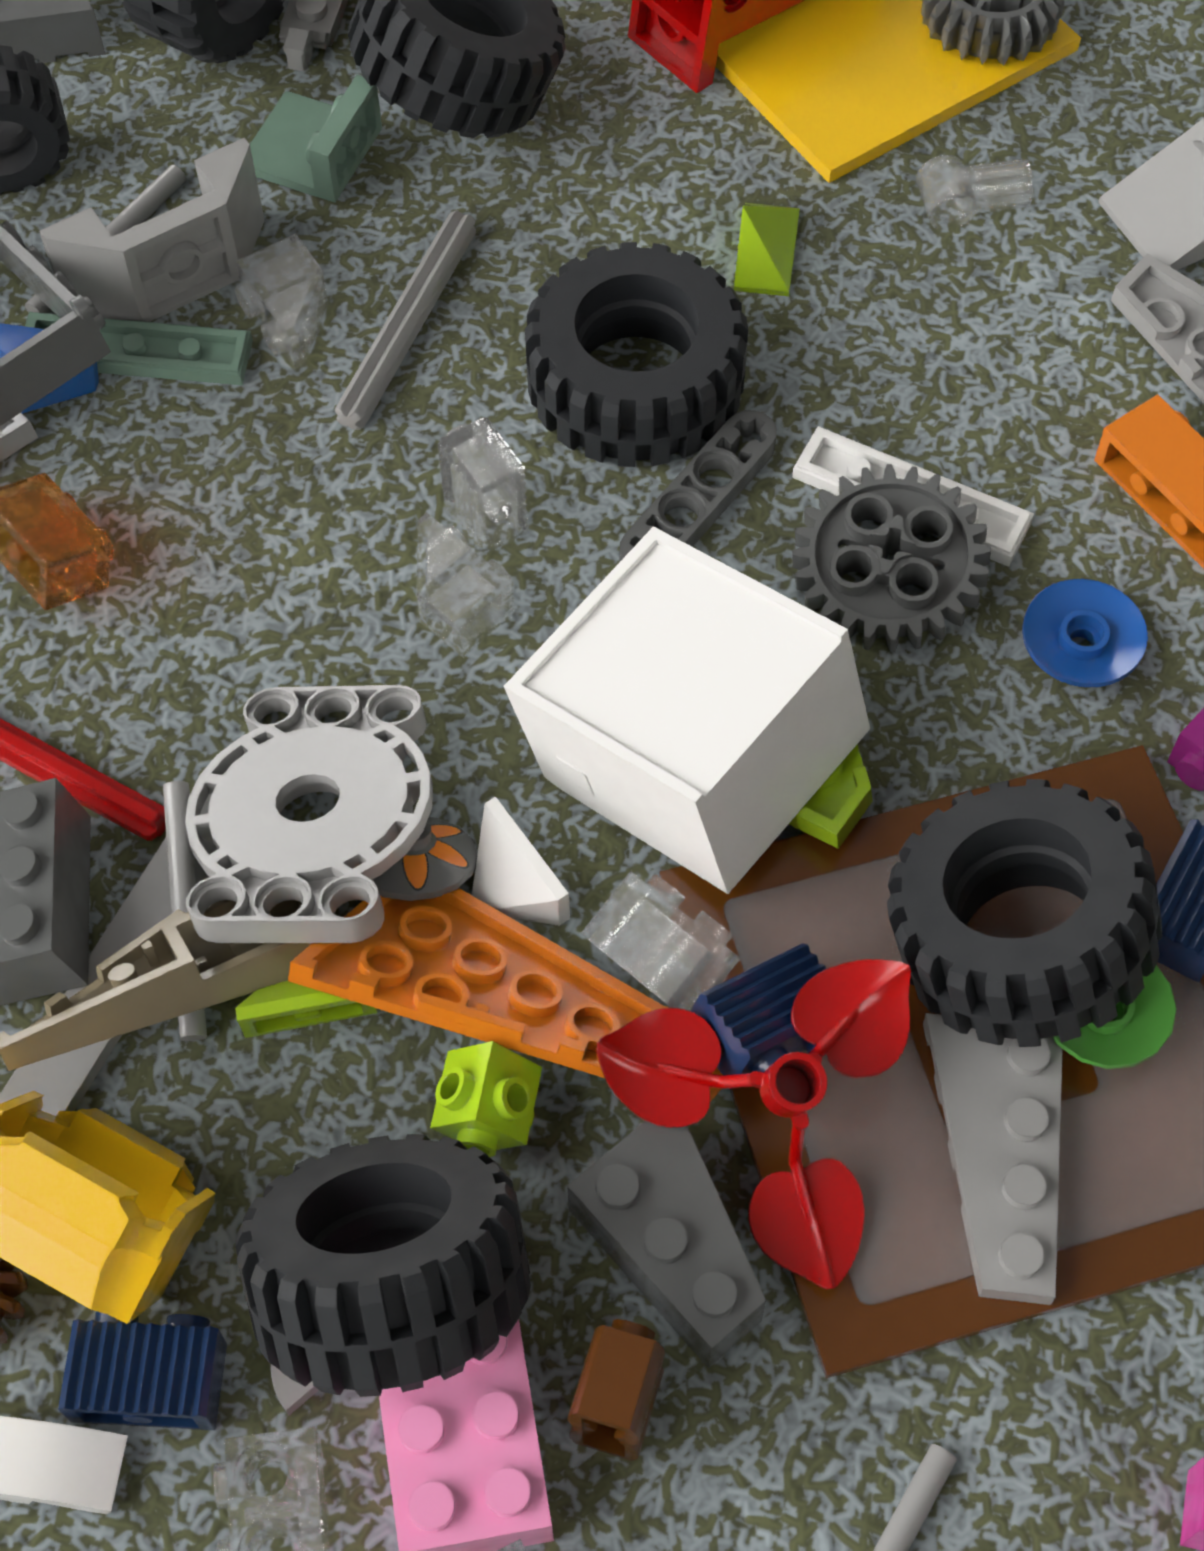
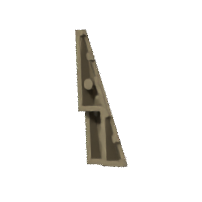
M231 900L218 901L210 905L203 915L212 918L223 916L235 907L236 902ZM297 900L282 901L270 910L269 915L273 917L289 916L301 907L302 902ZM178 909L96 966L98 979L68 999L66 995L58 992L45 1001L46 1015L28 1028L11 1036L2 1031L0 1033V1054L8 1071L287 981L290 962L312 943L208 942L198 936L189 913Z

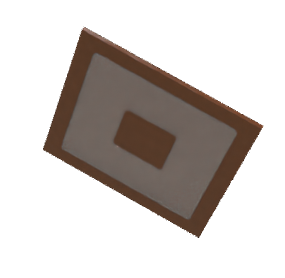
M1143 745L1008 780L1010 787L1026 786L1027 779L1047 780L1050 782L1051 788L1060 790L1065 783L1088 791L1089 801L1091 802L1098 796L1120 810L1121 819L1125 818L1133 822L1143 836L1144 849L1148 850L1151 855L1156 884L1183 834L1182 828ZM988 785L971 791L975 796L990 791ZM968 791L862 818L839 849L807 833L775 841L729 894L684 866L660 871L659 879L698 996L801 943L809 944L810 952L817 954L819 964L826 965V969L842 963L864 959L902 962L887 908V901L891 896L888 889L891 869L897 862H901L899 851L912 833L917 835L923 833L921 823L938 808L943 813L952 808L953 798ZM1028 886L1004 892L986 902L972 916L967 926L979 933L997 938L1031 937L1049 931L1066 921L1080 907L1083 900L1072 893L1053 887ZM1157 962L1156 965L1171 984L1177 1010L1172 1034L1158 1053L1134 1067L1105 1069L1080 1062L1062 1049L1056 1298L1051 1305L978 1296L960 1208L962 1205L956 1170L952 1169L947 1145L949 1136L942 1104H939L931 1048L930 1045L927 1046L923 1027L926 1013H935L929 1012L918 999L915 986L910 984L909 987L910 1030L908 1041L897 1062L888 1070L877 1076L850 1078L836 1072L829 1064L826 1055L822 1058L821 1064L825 1069L828 1081L827 1090L821 1102L807 1111L809 1126L805 1131L802 1154L803 1167L805 1168L809 1164L824 1158H833L842 1162L853 1173L859 1183L865 1208L864 1227L859 1250L850 1270L836 1288L823 1289L791 1272L826 1379L1204 1267V974L1200 981L1196 982ZM729 1088L760 1181L774 1172H791L788 1161L792 1133L791 1118L781 1117L772 1113L763 1103L759 1088Z

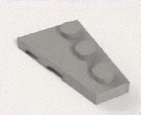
M1147 253L1115 286L1111 302L1204 403V287Z

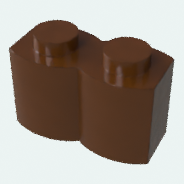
M622 1319L613 1320L611 1327L601 1325L595 1328L567 1418L571 1424L569 1437L574 1443L629 1461H635L639 1458L664 1372L662 1363L665 1350L661 1344L654 1340L656 1335L654 1331L641 1324Z

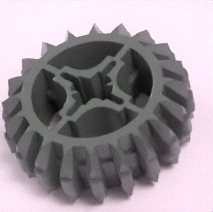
M921 0L922 24L928 26L931 39L942 41L943 51L957 49L960 52L961 60L971 55L979 57L982 65L988 58L997 59L1004 66L1010 56L1024 61L1030 51L1041 52L1046 41L1052 40L1053 34L1057 31L1065 1Z

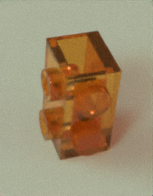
M46 473L0 487V562L45 611L108 588L110 561L114 555L111 539L102 527L96 526L83 513L69 493L63 492Z

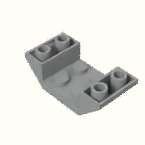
M245 138L194 160L202 196L187 201L141 224H137L113 237L92 207L40 230L39 233L52 272L60 270L72 284L77 295L87 296L103 318L151 322L242 279L265 220L251 148Z

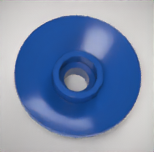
M1090 579L1064 580L1043 589L1030 602L1022 626L1024 644L1033 661L1051 677L1078 687H1102L1124 679L1139 665L1148 641L1147 626L1136 604L1115 587ZM1075 637L1085 638L1090 642L1091 646H1081L1071 639Z

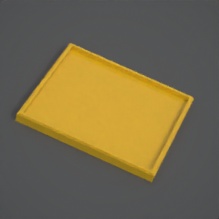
M805 0L720 43L716 67L828 183H831L1078 51L1081 37L1063 20L1059 19L1057 31L1053 34L1052 40L1046 41L1041 52L1030 51L1024 61L1010 56L1004 66L997 59L988 58L982 65L979 57L970 55L961 60L959 50L943 51L942 41L930 38L928 26L922 24L921 0Z

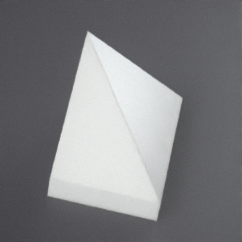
M496 797L492 798L484 804L472 896L511 918L560 926L570 919L568 891Z

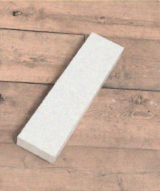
M818 426L795 464L792 478L838 496L839 477L841 476L846 477L856 486L861 484L862 468L867 467L875 480L883 479L886 465L892 464L896 478L905 479L910 468L915 465ZM915 466L918 469V482L926 484L935 475L933 472ZM941 476L939 492L942 494L957 486L961 488L958 508L968 504H976V521L973 524L987 525L986 542L983 544L991 546L990 559L1009 567L1032 523L1034 513ZM928 533V534H930V535H933V536H935V537L940 538L939 536H937V535H935V534Z

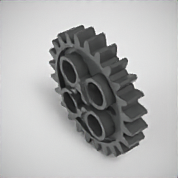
M887 464L883 479L875 480L867 467L862 468L861 484L856 486L849 479L841 476L839 477V495L836 496L822 489L819 492V507L821 510L806 507L804 510V524L807 527H799L795 530V545L799 548L792 550L793 568L799 570L795 573L796 589L807 591L805 593V607L811 610L822 608L820 615L835 623L840 621L841 626L848 629L850 638L856 631L864 633L863 643L866 650H870L877 636L886 638L887 647L890 652L896 651L899 637L904 636L908 637L915 649H920L922 632L926 630L941 641L945 636L946 625L944 620L946 619L961 627L964 624L966 612L963 606L977 608L981 592L978 588L987 586L989 569L984 566L989 565L991 546L983 544L986 542L987 525L973 524L976 521L977 514L975 503L958 508L961 488L957 486L944 494L939 492L941 475L935 474L926 484L918 482L917 467L912 466L905 479H898L892 464ZM865 520H873L880 523L881 526L870 530L860 528L857 524ZM922 533H932L941 539L935 542H923L915 536ZM842 544L847 545L845 547H842L841 549L839 548V546ZM888 555H895L894 560H887ZM937 567H944V569L940 571L936 570ZM849 572H859L867 578L854 583L843 580L841 576ZM907 585H918L927 592L918 596H910L903 593L900 589Z

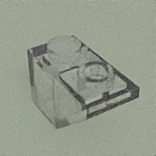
M294 234L236 261L241 285L235 287V294L245 315L249 319L258 316L263 323L261 331L273 355L277 357L284 354L293 368L298 370L307 364L328 308V299L323 270L297 234Z
M425 513L418 519L416 593L420 622L464 658L515 614L514 583L502 565L494 560L487 562L473 551L467 539L458 529L451 525L444 527L430 514Z

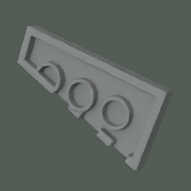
M926 1013L923 1027L927 1046L930 1045L937 1096L939 1104H942L949 1136L947 1145L952 1169L956 1170L962 1205L960 1208L978 1296L1051 1305L1056 1298L1062 1048L1057 1045L1053 1037L1042 1038L1041 1046L1019 1047L1017 1039L1004 1038L1003 1045L982 1042L978 1040L976 1029L971 1028L968 1034H961L945 1025L941 1015Z

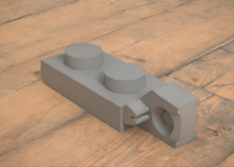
M349 0L289 1L280 24L279 33L280 42L284 43L283 52H286L288 64L286 69L307 71L315 48L326 49L328 45L332 46Z

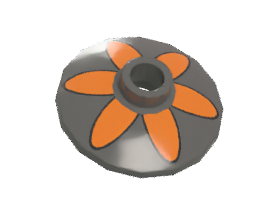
M429 817L423 833L408 853L382 875L373 879L380 896L414 901L437 898L458 889L473 875L476 866L477 852L473 839L459 826L440 818Z

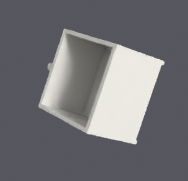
M654 526L504 685V689L540 769L547 780L727 894L730 893L870 730L848 629Z

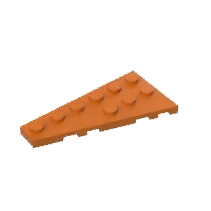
M460 888L437 898L414 901L380 896L385 920L381 928L372 937L354 943H312L290 962L288 976L289 982L481 1041H494L507 1049L602 1078L605 1077L596 1053V1045L599 1039L620 1029L644 1013L667 1008ZM362 901L344 917L360 914L367 908L369 903ZM716 1068L715 1071L712 1073L717 1075H723L718 1068ZM710 1087V1102L721 1089Z

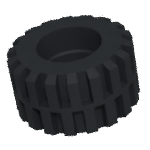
M0 45V195H2V192L13 191L15 193L24 191L26 186L33 185L37 187L46 182L44 177L46 174L54 175L61 168L59 160L66 159L69 152L67 142L70 141L58 86L55 78L51 77L49 68L43 62L35 63L34 55L24 50L15 54L11 46Z

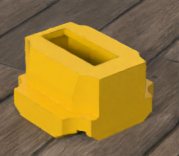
M31 1091L0 1103V1258L85 1307L108 1314L126 1324L130 1323L161 1299L194 1234L201 1229L210 1212L216 1193L206 1188L195 1196L193 1194L195 1190L194 1178L184 1162V1157L97 1108H82L78 1111H58L55 1116L41 1110L43 1107L42 1097L44 1095L36 1091Z

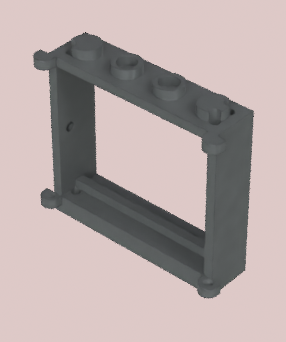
M7 220L0 224V261L22 280L60 319L0 358V426L111 353L100 332V329L105 327L106 322L101 313L95 308L93 302L87 296L77 295L72 284L60 270L52 274L48 263L38 249L33 245L26 248L18 232Z

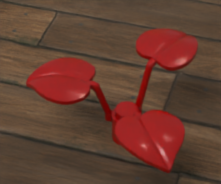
M883 959L851 961L830 967L808 980L794 1000L791 1022L794 1030L801 1038L816 1046L809 1054L791 1052L781 1056L764 1073L753 1071L751 1073L733 1075L712 1074L721 1058L720 1041L715 1031L704 1018L694 1012L680 1008H662L644 1013L620 1029L601 1037L596 1045V1053L602 1073L614 1094L631 1112L653 1125L665 1128H682L698 1123L708 1112L710 1106V1087L719 1089L759 1088L763 1103L772 1113L781 1117L791 1118L792 1133L788 1158L791 1172H774L759 1182L748 1206V1222L756 1244L766 1256L779 1266L823 1289L836 1288L850 1270L860 1247L865 1208L859 1183L853 1173L842 1162L833 1158H824L809 1164L805 1168L803 1167L802 1154L805 1131L809 1126L807 1111L821 1102L827 1090V1075L821 1064L822 1058L825 1055L829 1064L839 1074L850 1078H866L877 1076L888 1070L903 1053L910 1030L909 987L911 969L908 964L899 961Z

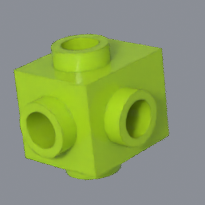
M494 1041L448 1051L443 1074L436 1087V1104L430 1128L460 1141L467 1150L474 1146L489 1157L495 1156L496 1151L499 1149L527 1145L529 1131L534 1121V1107L543 1067Z

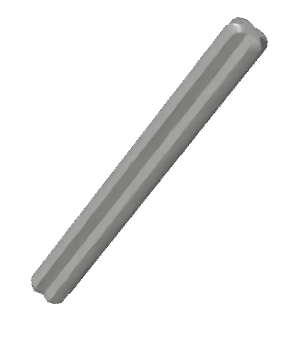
M458 210L448 214L335 407L339 424L355 430L365 427L476 234L474 227L475 219L470 214L464 215Z

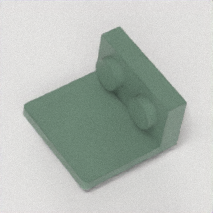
M356 75L346 92L336 97L333 105L296 93L285 92L250 143L256 177L336 203L382 130L377 86H370L363 76Z

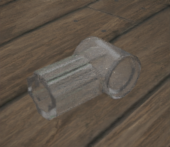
M942 155L925 162L919 168L916 175V182L929 223L935 229H942V224L956 222L958 226H964L978 213L1030 207L1034 194L1032 170L1028 159L964 166L958 157Z

